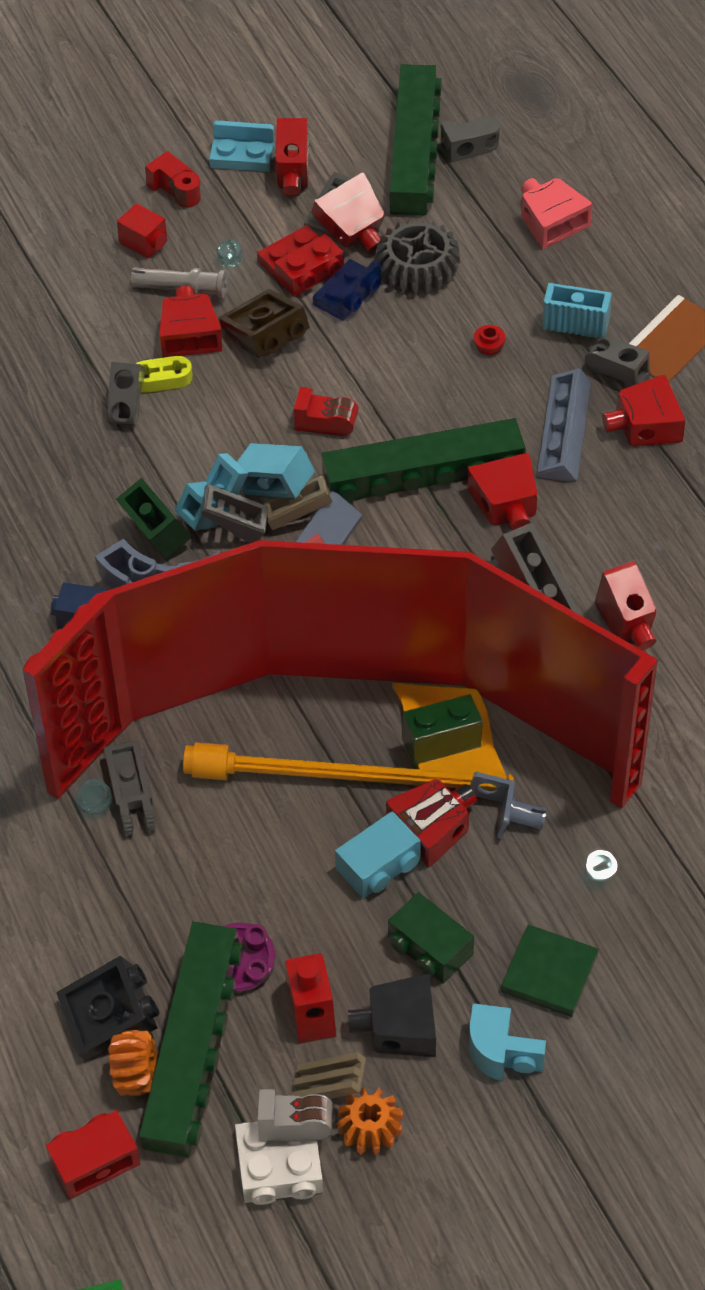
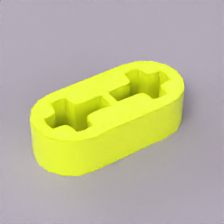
M172 356L143 360L136 363L141 364L146 369L145 375H149V378H144V382H142V393L186 387L193 378L192 364L186 357ZM180 370L181 373L175 374V371Z

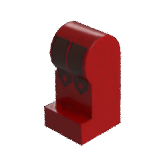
M166 151L145 166L146 186L154 192L159 188L164 189L174 197L175 202L181 207H193L200 202L199 176L169 151Z
M300 387L294 406L295 430L337 436L349 435L354 429L359 410L358 404L346 397L332 399V397L313 395V389Z

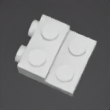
M258 1121L235 1124L244 1203L253 1202L254 1204L265 1205L279 1198L308 1199L317 1193H323L322 1173L316 1140L259 1141Z

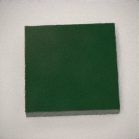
M528 924L501 985V992L573 1017L598 956L599 949Z

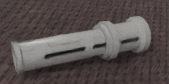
M133 267V272H131V286L134 288L177 290L181 286H189L193 288L194 294L218 295V298L223 299L227 294L228 273L226 270L214 273L202 272L200 268H194L190 272Z

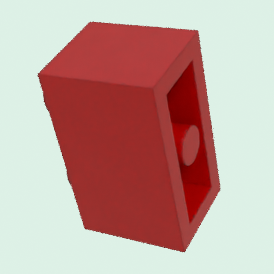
M117 1110L109 1114H99L93 1117L87 1125L74 1131L62 1132L45 1145L50 1164L69 1200L141 1165L138 1148Z

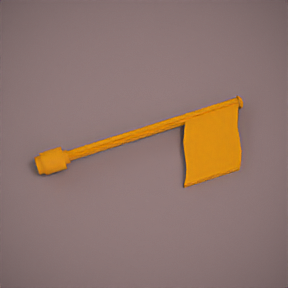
M392 683V688L398 696L403 712L471 694L483 720L481 747L417 764L418 769L238 756L236 752H230V745L195 742L194 746H185L183 760L184 774H192V778L227 781L228 774H234L235 771L422 785L437 779L447 788H459L464 784L470 785L475 772L515 781L511 774L508 773V776H506L494 748L488 711L477 689ZM484 783L479 785L482 789L488 791L498 789L492 784Z

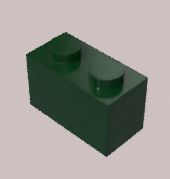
M142 478L116 498L117 502L166 559L192 538Z
M471 694L404 711L402 716V741L413 765L480 748L483 720Z
M417 892L388 920V940L391 946L400 954L406 953L416 961L417 966L424 974L436 977L443 984L474 955V935L420 892Z

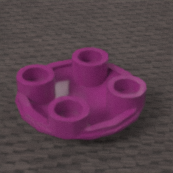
M236 922L224 925V927L236 928L239 943L244 944L241 965H234L232 978L236 979L235 992L254 989L266 981L274 969L276 953L273 941L267 935V930L260 924Z

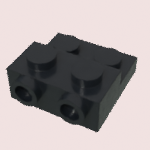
M121 955L56 992L79 1056L85 1060L109 1048L113 1035L132 1030L148 1031L151 1033L158 1029L154 1018L160 1015L159 1009L150 995L145 996L142 986L147 984V978L138 964L132 965Z

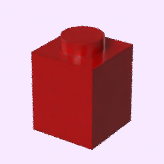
M137 203L117 220L119 243L147 259L157 250H160L167 241L165 218Z

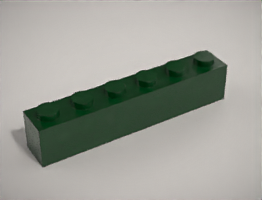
M400 65L390 182V214L427 215V204L434 202V184H429V181H435L436 162H431V159H437V141H432V138H438L439 120H435L434 117H440V99H435V96H441L442 78H436V65Z
M512 418L322 452V474L328 483L330 493L333 491L347 502L355 499L383 496L388 493L416 490L422 487L468 479V467L525 454L526 447L517 420Z
M192 921L139 1135L143 1150L189 1158L192 1145L198 1146L202 1132V1122H198L200 1109L207 1108L211 1092V1086L206 1085L209 1072L215 1073L219 1060V1049H215L218 1036H224L227 1026L228 1015L223 1013L226 1000L232 1001L235 992L236 979L232 978L234 965H241L244 953V944L239 943L236 928Z

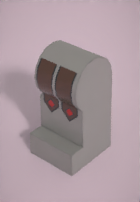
M259 1089V1141H308L327 1138L332 1131V1101L328 1097L318 1094H310L303 1097L276 1095L275 1089Z

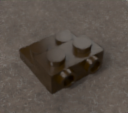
M267 289L218 317L221 328L238 337L241 348L258 358L275 353L280 348V345L301 338L306 330L310 329L304 306L271 289Z

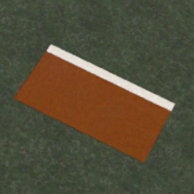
M677 295L629 343L650 352L651 375L655 377L666 375L668 382H670L705 346V309Z

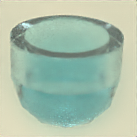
M227 239V241L220 242L217 249L219 263L231 267L242 261V248L236 240Z
M598 850L593 852L585 864V870L589 878L598 883L609 880L616 870L615 858L607 851ZM604 864H607L608 866L607 869L601 872L595 873L593 871L603 866Z

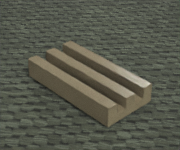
M323 475L308 481L296 499L274 497L263 503V505L268 506L267 521L272 530L333 502L328 483Z
M359 1052L298 1064L297 1072L301 1074V1077L295 1078L294 1086L298 1088V1091L292 1092L291 1096L303 1097L310 1094H318L333 1099L360 1093L366 1058ZM352 1078L350 1081L340 1082V1080ZM324 1083L327 1084V1085H325V1086L310 1088V1086H314V1085H319V1084H324Z

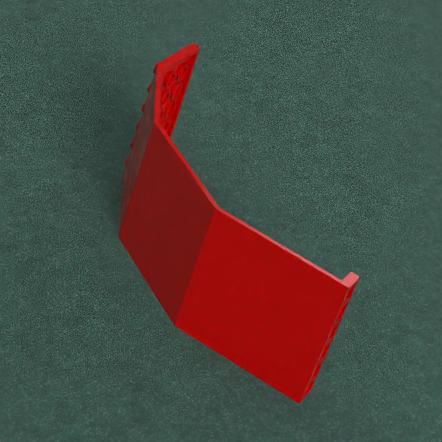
M259 540L96 594L87 604L81 605L76 610L73 618L62 629H58L53 633L49 642L38 654H33L29 657L22 670L47 793L57 800L104 752L103 747L110 746L133 721L263 676L274 674L462 685L469 689H477L479 694L485 699L612 773L610 802L623 808L642 785L658 659L471 552Z

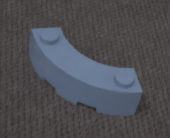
M124 539L95 556L99 575L111 589L192 563H178L177 566L157 564L155 559L139 553Z

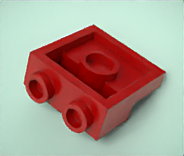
M306 225L258 251L257 261L295 297L344 270V251L326 234L319 237Z

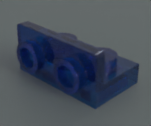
M349 259L312 296L313 305L344 321L352 312H356L360 308L362 302L371 293H375L380 287L382 281L380 263L373 260L368 267H365Z

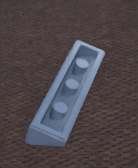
M581 368L552 376L537 476L539 478L561 481H577L591 389V382Z
M332 491L331 497L333 502L319 508L296 542L304 543L318 533L326 544L343 545L362 519V514L339 494Z

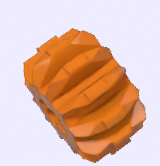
M132 1030L113 1035L108 1048L110 1054L108 1060L110 1064L109 1074L112 1075L113 1086L120 1096L129 1095L133 1097L145 1095L151 1090L158 1062L155 1041L148 1031Z
M362 1087L359 1098L354 1095H348L346 1097V1105L338 1108V1118L340 1120L337 1122V1131L339 1134L344 1135L346 1147L357 1144V1152L360 1156L365 1152L366 1148H372V1152L376 1156L380 1153V1145L392 1149V1146H394L393 1137H400L402 1134L400 1122L403 1120V1112L401 1108H396V1099L393 1095L383 1098V1091L380 1087L373 1095H368V1091Z

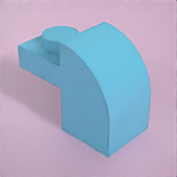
M228 453L218 454L206 481L187 483L174 511L195 531L218 526L217 523L201 514L205 486L208 483L241 496L239 492L248 472ZM212 499L211 506L217 508L218 502ZM224 506L223 511L228 512V508Z
M473 1004L470 1020L469 1052L472 1061L482 1073L493 1079L503 1081L505 1067L513 1068L520 1073L543 1072L546 1040L509 1036L511 1008Z

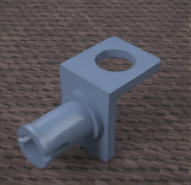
M480 772L474 773L469 786L474 791L476 797L502 803L496 838L502 839L510 822L534 827L539 830L542 829L546 816L544 813H546L547 807L515 801V797H513L515 781ZM484 783L492 784L498 789L488 791L482 789L479 785Z

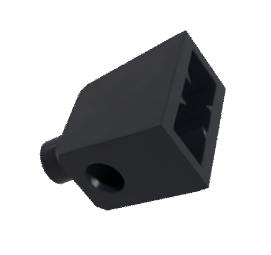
M429 974L372 986L369 989L370 1008L348 1010L349 1033L372 1031L375 1052L436 1057V1031Z

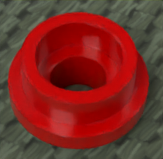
M484 325L479 327L474 333V344L483 354H496L505 344V333L498 326Z

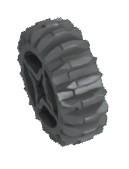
M408 219L406 225L396 223L394 229L387 228L385 235L380 236L376 249L378 272L381 273L383 281H389L392 288L400 286L402 293L407 289H412L414 294L418 290H424L428 294L432 287L440 290L442 283L449 284L450 279L456 276L460 263L458 240H455L453 232H447L444 225L436 227L434 220L428 224L423 223L422 219L418 223H412Z

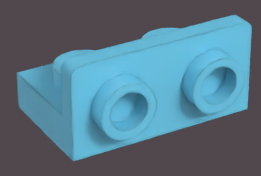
M214 121V139L209 158L210 168L270 172L275 148L273 125Z

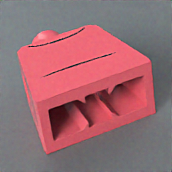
M531 178L522 185L521 216L542 249L591 226L593 204L561 179L555 178L540 185L536 179Z

